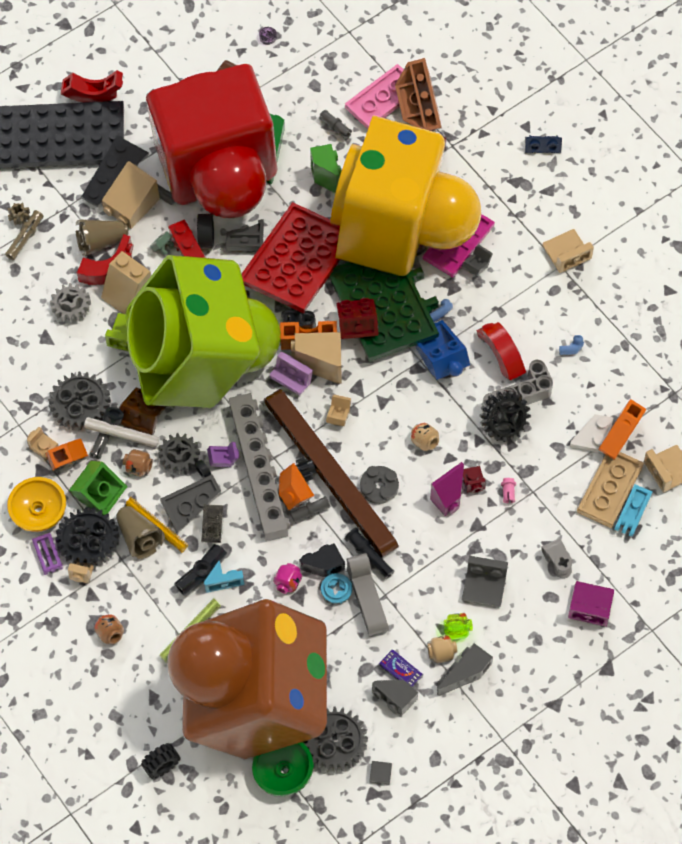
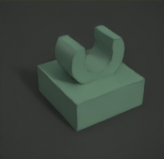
M166 231L149 247L154 252L159 250L162 255H166L168 252L165 250V245L170 249L174 247L173 242L168 241L172 236Z

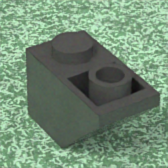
M377 680L372 683L373 695L380 701L384 700L388 704L387 707L395 714L398 713L402 716L418 700V692L404 680Z

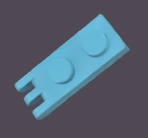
M634 484L614 530L618 531L621 525H623L622 533L626 534L627 529L630 528L629 536L633 537L653 491Z

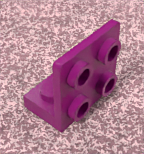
M576 581L568 618L607 627L615 590Z

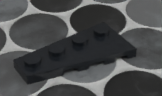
M117 135L81 198L98 207L126 163L130 161L138 166L149 155V152Z

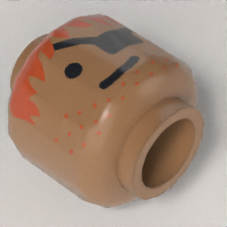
M136 449L131 450L129 454H125L123 459L126 472L140 477L146 473L149 474L153 463L149 453Z
M112 614L101 616L94 627L96 634L106 644L119 642L124 633L123 625Z

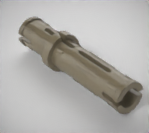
M34 210L28 221L23 223L22 230L5 253L6 257L11 260L16 259L30 236L37 231L36 227L44 218L41 212ZM31 223H33V225L31 226V228L29 229V231L26 233V231H27V229L29 228V226L31 225Z

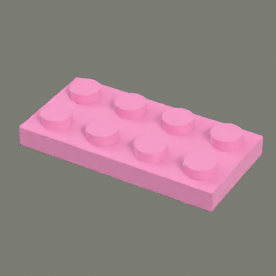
M396 64L347 101L345 109L367 129L373 115L382 118L388 116L400 107L395 84L404 69L399 64Z

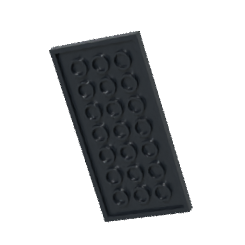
M124 101L0 106V169L101 164L116 136L124 138Z

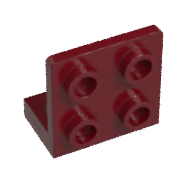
M362 298L357 301L343 300L336 303L341 339L378 336V322L374 299Z

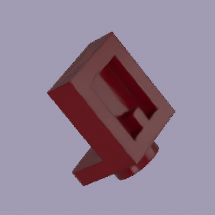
M480 466L464 469L463 482L466 493H479L486 489V479L483 478Z

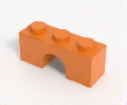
M318 321V326L312 329L301 328L299 322H280L281 350H291V341H295V333L337 332V321Z

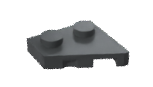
M264 219L258 220V224L249 227L247 224L239 229L226 232V251H258L264 242Z

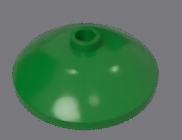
M302 742L254 756L252 762V772L256 783L263 791L274 796H289L302 790L310 781L314 769L311 752ZM283 769H288L287 773H281Z

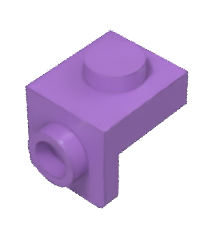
M231 442L228 446H209L207 449L210 467H232L239 458L236 442Z

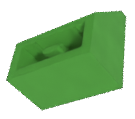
M332 144L311 147L310 167L314 183L336 193L342 171L341 166L337 164V151L333 150Z

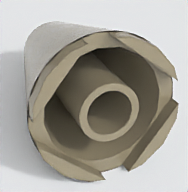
M81 219L77 220L75 225H79V230L75 232L79 250L84 251L83 256H89L119 243L123 234H129L127 225L120 221Z
M127 506L119 509L116 519L131 556L137 557V559H144L157 552L155 548L159 544L162 546L164 543V532L134 508Z

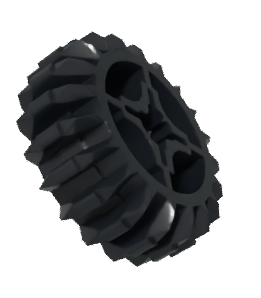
M504 390L503 394L497 391L496 397L491 394V401L484 400L487 406L481 407L484 413L479 414V417L483 419L480 424L485 426L483 431L488 432V436L494 437L496 441L502 439L503 442H506L508 438L514 441V435L521 437L519 432H526L524 425H530L526 421V419L531 418V415L527 413L531 410L529 406H526L527 401L525 399L522 400V396L520 394L516 395L514 391L509 393V391ZM504 402L515 403L513 406L503 407L501 405ZM496 409V415L492 418L493 412ZM503 411L506 413L507 420L504 419ZM518 414V418L516 422H514V418ZM504 424L509 426V428L505 430L495 429L496 427H501Z

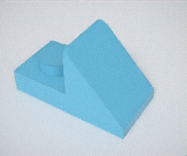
M220 561L217 562L204 581L206 593L244 585L242 570H231L226 574H222Z

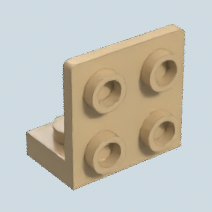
M571 229L542 244L559 273L592 259L594 247L592 243L584 244L575 229Z
M674 445L658 454L653 449L645 453L644 464L663 493L682 484V451L678 445Z

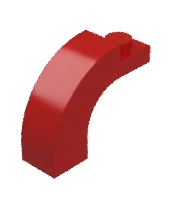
M116 70L100 80H90L71 73L62 80L61 95L78 102L111 101L117 97V90H120L123 85V73Z
M123 234L116 253L109 259L95 261L83 257L77 270L78 282L88 285H104L109 264L121 251L132 258L134 244L131 242V236Z
M499 322L495 324L487 323L482 328L476 330L478 337L486 342L494 352L503 376L508 380H512L526 373L523 360L513 339Z

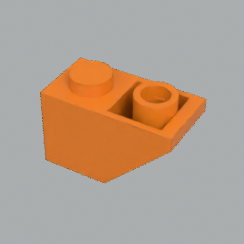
M81 438L62 444L45 453L52 471L88 456Z

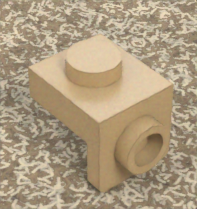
M334 394L326 423L345 427L350 413L351 398Z
M80 562L76 564L70 563L68 567L70 580L89 584L94 565L91 564L89 568L87 563H84L83 566H80Z

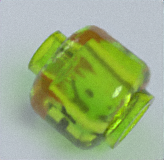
M465 613L448 614L447 618L443 620L444 633L451 640L465 639L469 636V631H473L472 619H468Z

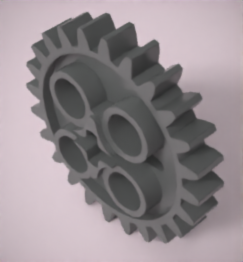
M79 371L78 375L75 376L71 372V378L64 375L63 382L57 380L59 386H52L54 392L49 393L50 399H48L50 412H52L53 418H57L58 423L63 422L64 427L70 424L71 430L75 426H78V429L81 430L87 417L102 421L101 415L104 416L105 410L110 407L111 398L109 397L110 391L107 390V384H102L101 378L96 380L95 374L89 377V373L86 372L82 376ZM83 387H86V388H87V389L84 390V391H81V390H80V389L83 388ZM67 396L71 397V398L68 399V400H64V399H63L64 397H67ZM91 402H97L94 405H89ZM74 411H80L78 414H72Z
M336 706L333 707L332 712L327 708L325 730L328 733L324 736L303 741L313 756V763L318 761L319 769L325 765L326 772H328L330 767H333L334 773H336L337 767H340L344 772L345 765L352 768V761L359 763L358 756L364 757L362 750H367L365 742H368V737L363 735L367 734V729H361L364 726V722H358V715L352 718L351 710L345 714L344 707L341 708L340 712H337ZM344 724L347 726V729L341 731L337 729V726ZM332 737H336L338 741L334 742ZM345 743L353 745L351 749H344L342 746ZM326 748L333 750L329 755L324 754L322 751Z

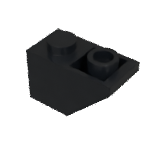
M335 543L331 545H323L314 553L303 555L299 559V567L302 571L326 578L328 575L344 571L345 561Z

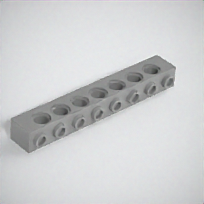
M251 393L230 397L229 407L265 542L288 537V529H291L289 518L284 517L283 512H286L283 500L280 501L279 483L275 484L274 480L277 477L275 467L271 466L269 462L272 460L270 449L266 450L265 444L268 442L266 433L261 432L260 427H263L261 415L257 416L256 410H259L257 400L252 399ZM244 414L251 415L249 417H243ZM255 431L254 434H248L247 432ZM254 447L259 448L258 451H252L251 449ZM258 464L264 465V467L257 468L255 466ZM263 481L269 482L267 485L260 484ZM267 498L273 499L272 502H266L265 500ZM272 515L278 516V518L275 520H272L269 517Z

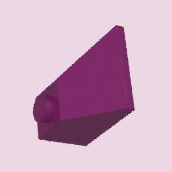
M462 462L431 483L430 500L444 516L449 513H455L460 507L464 464Z

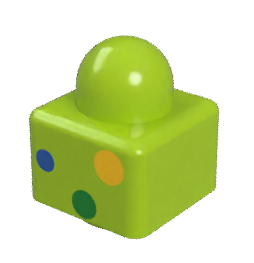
M168 255L133 298L126 310L128 350L130 358L137 369L146 405L212 408L220 402L243 374L258 371L269 364L280 346L281 331L276 316L265 304L258 300L247 298L240 267L233 260Z

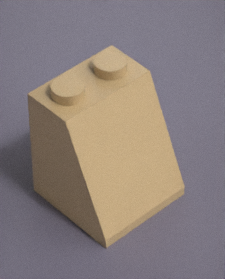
M128 161L102 199L103 211L108 216H113L117 221L123 222L124 225L132 229L160 200L157 180Z
M121 251L109 264L101 299L122 314H126L130 302L151 277V271Z
M340 332L295 333V341H291L292 357L312 369L313 375L342 384Z

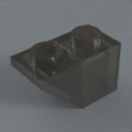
M203 505L201 542L221 543L224 528L223 505Z

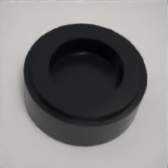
M109 407L105 410L104 420L111 425L122 423L124 413L119 408Z
M203 460L195 463V468L202 478L212 475Z

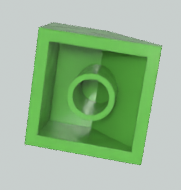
M90 461L69 491L87 507L95 508L96 512L103 510L104 516L109 513L128 486L104 462Z

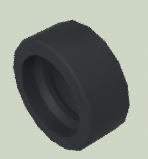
M212 214L197 215V241L200 248L214 247V221Z

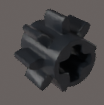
M304 457L295 460L296 466L305 481L313 480L312 475L316 473V469L312 460L307 461Z

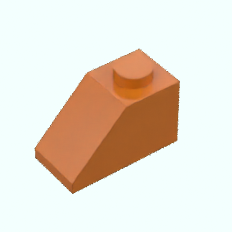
M295 463L284 469L280 473L279 496L288 510L303 505L315 496Z

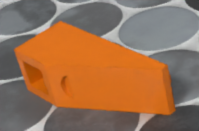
M630 399L598 450L615 460L645 413L646 408Z

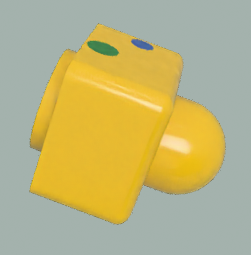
M372 116L363 145L352 144L349 148L334 197L330 223L340 226L336 251L337 259L394 275L405 276L413 267L420 244L436 249H452L464 244L474 235L481 220V203L476 191L468 182L455 175L440 172L445 148V140L440 133Z

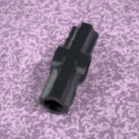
M213 544L202 559L196 561L193 568L174 583L178 591L185 597L204 583L218 561H220V564L228 556L227 552L221 546ZM201 569L207 570L204 574L198 573Z

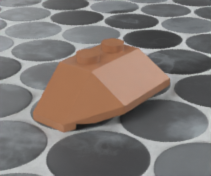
M422 58L407 62L395 84L403 121L412 126L431 131L442 128L426 59Z

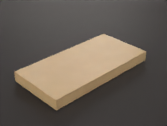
M619 452L615 460L605 454L577 508V513L612 529L644 466V462L622 452Z

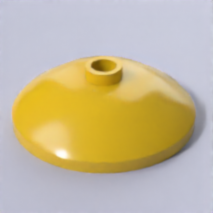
M45 477L28 478L17 484L11 491L7 503L8 513L12 521L21 529L31 532L45 531L55 526L62 519L66 510V497L62 488L55 481ZM37 508H41V509H42V510L39 511V512H36V511H35Z

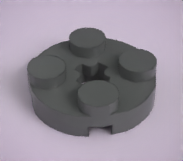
M370 466L363 473L360 480V490L369 502L384 504L391 498L393 499L398 493L399 480L396 472L390 468ZM381 481L385 486L377 488L375 483Z

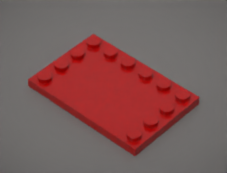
M292 202L242 272L244 286L304 314L340 261V259L336 258L340 226L331 224L330 219Z

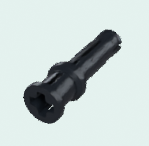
M357 527L353 528L345 536L344 540L346 542L349 541L354 546L356 553L367 554L369 562L385 579L392 576L390 573L393 574L395 570L370 546V541L359 533Z

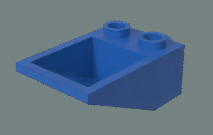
M443 320L438 321L434 324L439 332V337L415 345L426 367L436 380L447 375L459 376L462 374L463 368L470 366L465 345Z

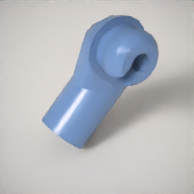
M443 299L440 303L441 307L430 313L434 322L452 310L453 304L449 299Z
M575 335L570 345L559 346V355L577 354L584 346L583 337Z

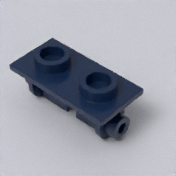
M529 135V137H525V153H561L562 137H558V135L545 137Z

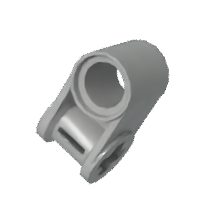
M558 538L541 547L546 561L549 562L557 577L568 578L572 573L573 561L566 551L563 542Z

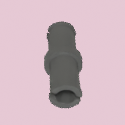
M323 110L320 113L319 119L325 122L330 130L336 131L344 139H348L351 136L352 130L345 126L340 118H335L327 110Z
M324 496L312 503H305L306 506L290 512L293 521L297 523L309 516L314 517L316 513L331 506L327 497Z

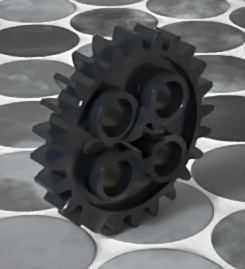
M85 507L82 513L77 509L76 515L70 512V519L63 517L64 523H59V529L56 530L57 537L55 539L61 556H65L66 561L72 559V564L80 562V566L87 563L90 568L92 562L99 566V560L105 563V557L112 558V552L117 551L115 545H119L118 538H120L114 518L110 519L108 513L103 516V510L95 513V508L88 512L87 507ZM74 543H80L78 546L72 545ZM93 546H99L97 549H92Z

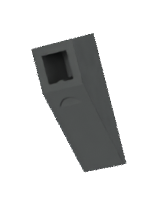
M475 643L470 648L466 647L461 654L462 658L459 662L455 661L448 671L450 673L446 677H441L436 685L437 695L441 696L479 680L492 665L493 656Z

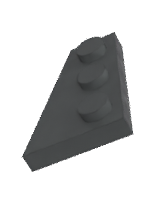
M212 474L160 498V502L176 533L178 534L221 494V490Z

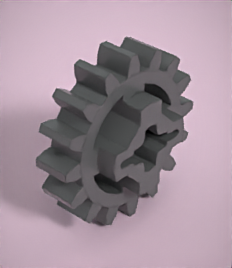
M176 433L174 438L170 434L169 440L163 439V445H159L160 452H158V458H160V464L164 465L165 470L171 468L172 474L176 470H178L179 474H182L184 469L188 473L189 467L195 468V462L199 461L200 449H197L198 443L194 442L193 437L187 439V434L180 437L179 433Z

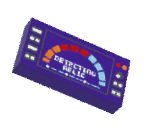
M393 649L379 663V666L396 680L406 681L411 687L423 676L418 669Z

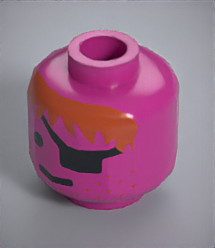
M291 563L281 565L273 579L274 584L277 586L276 589L284 594L295 592L302 579L300 568Z

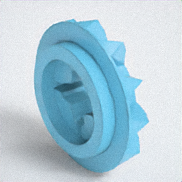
M335 573L328 575L322 581L321 594L325 600L330 601L332 604H342L343 601L349 599L352 593V583L348 577ZM337 583H339V588L342 591H338L334 595V590L331 588H335Z

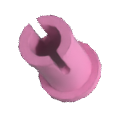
M504 478L503 482H501L503 502L509 503V500H511V503H514L516 482L514 478Z

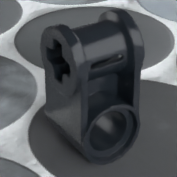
M293 310L281 312L282 322H299V326L304 329L317 327L315 314L312 311L306 310L304 314Z

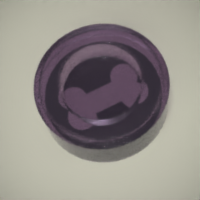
M272 27L262 28L259 32L260 41L265 45L273 44L277 39L276 30Z

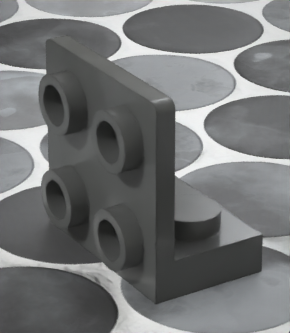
M469 555L462 600L501 607L508 562Z

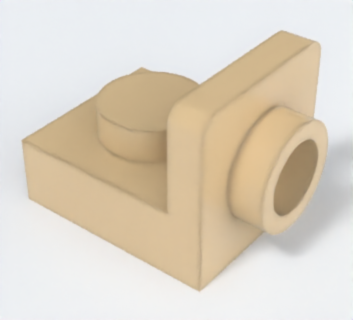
M40 427L31 431L27 437L29 449L46 461L48 459L45 453L59 446L57 442L45 435Z

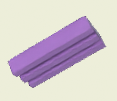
M51 533L33 538L32 542L44 575L51 571L52 573L56 572V569H63ZM47 538L49 540V543L51 545L53 554L57 562V564L53 565L52 559L50 557L48 548L45 543V539ZM39 541H41L49 563L47 568L37 544Z

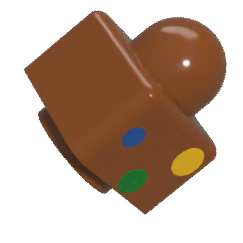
M263 599L211 619L195 623L184 629L174 640L168 654V672L174 687L183 696L182 731L187 740L242 759H248L316 738L325 730L327 724V628L322 620L272 600Z

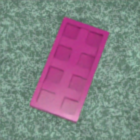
M481 214L478 229L467 242L452 249L429 247L422 259L453 278L461 269L463 262L472 255L475 247L478 244L480 245L495 226V222Z

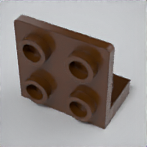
M136 387L120 405V410L124 413L120 425L154 435L157 419L167 406L146 405L141 388Z

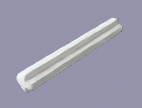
M87 417L84 423V428L150 447L156 448L159 443V437L118 425H111Z

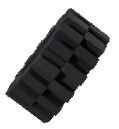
M166 743L156 747L154 751H150V754L146 755L145 759H142L141 766L149 778L156 779L159 776H163L164 773L170 772L169 770L179 763L178 761L181 760V757L171 743Z

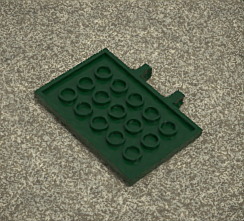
M347 262L336 266L330 274L329 279L340 302L343 300L357 301L362 298L374 299L378 322V336L358 338L369 362L439 337V332L430 316L432 310L439 308V301L436 296L426 300L421 298L415 286L416 282L424 279L422 267L411 270L405 276H398Z

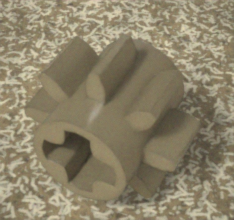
M23 202L21 204L13 203V206L8 208V220H13L15 226L17 224L23 225L30 218L29 207L24 208Z

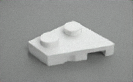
M594 414L573 438L570 448L604 454L598 449L612 427L613 417Z

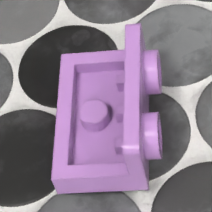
M281 351L277 356L276 367L269 377L294 393L301 395L311 384L313 370Z

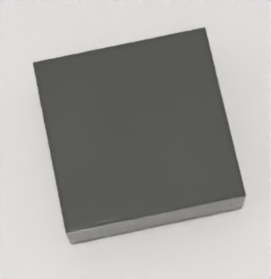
M372 761L369 782L390 785L392 763Z

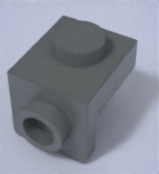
M478 244L473 254L463 262L462 268L478 276L488 268L493 253Z

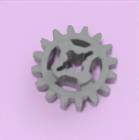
M69 283L68 287H65L63 284L61 290L55 289L56 294L51 295L50 305L52 313H55L57 319L61 317L63 322L69 319L70 323H72L74 318L80 321L79 316L86 317L85 311H90L91 299L89 292L86 293L84 287L80 289L79 284L72 287V284Z

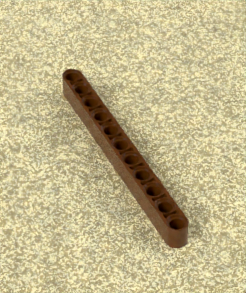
M278 389L265 397L264 402L269 411L306 460H312L318 476L364 537L370 541L374 550L383 558L397 549L399 545L392 533L283 390Z

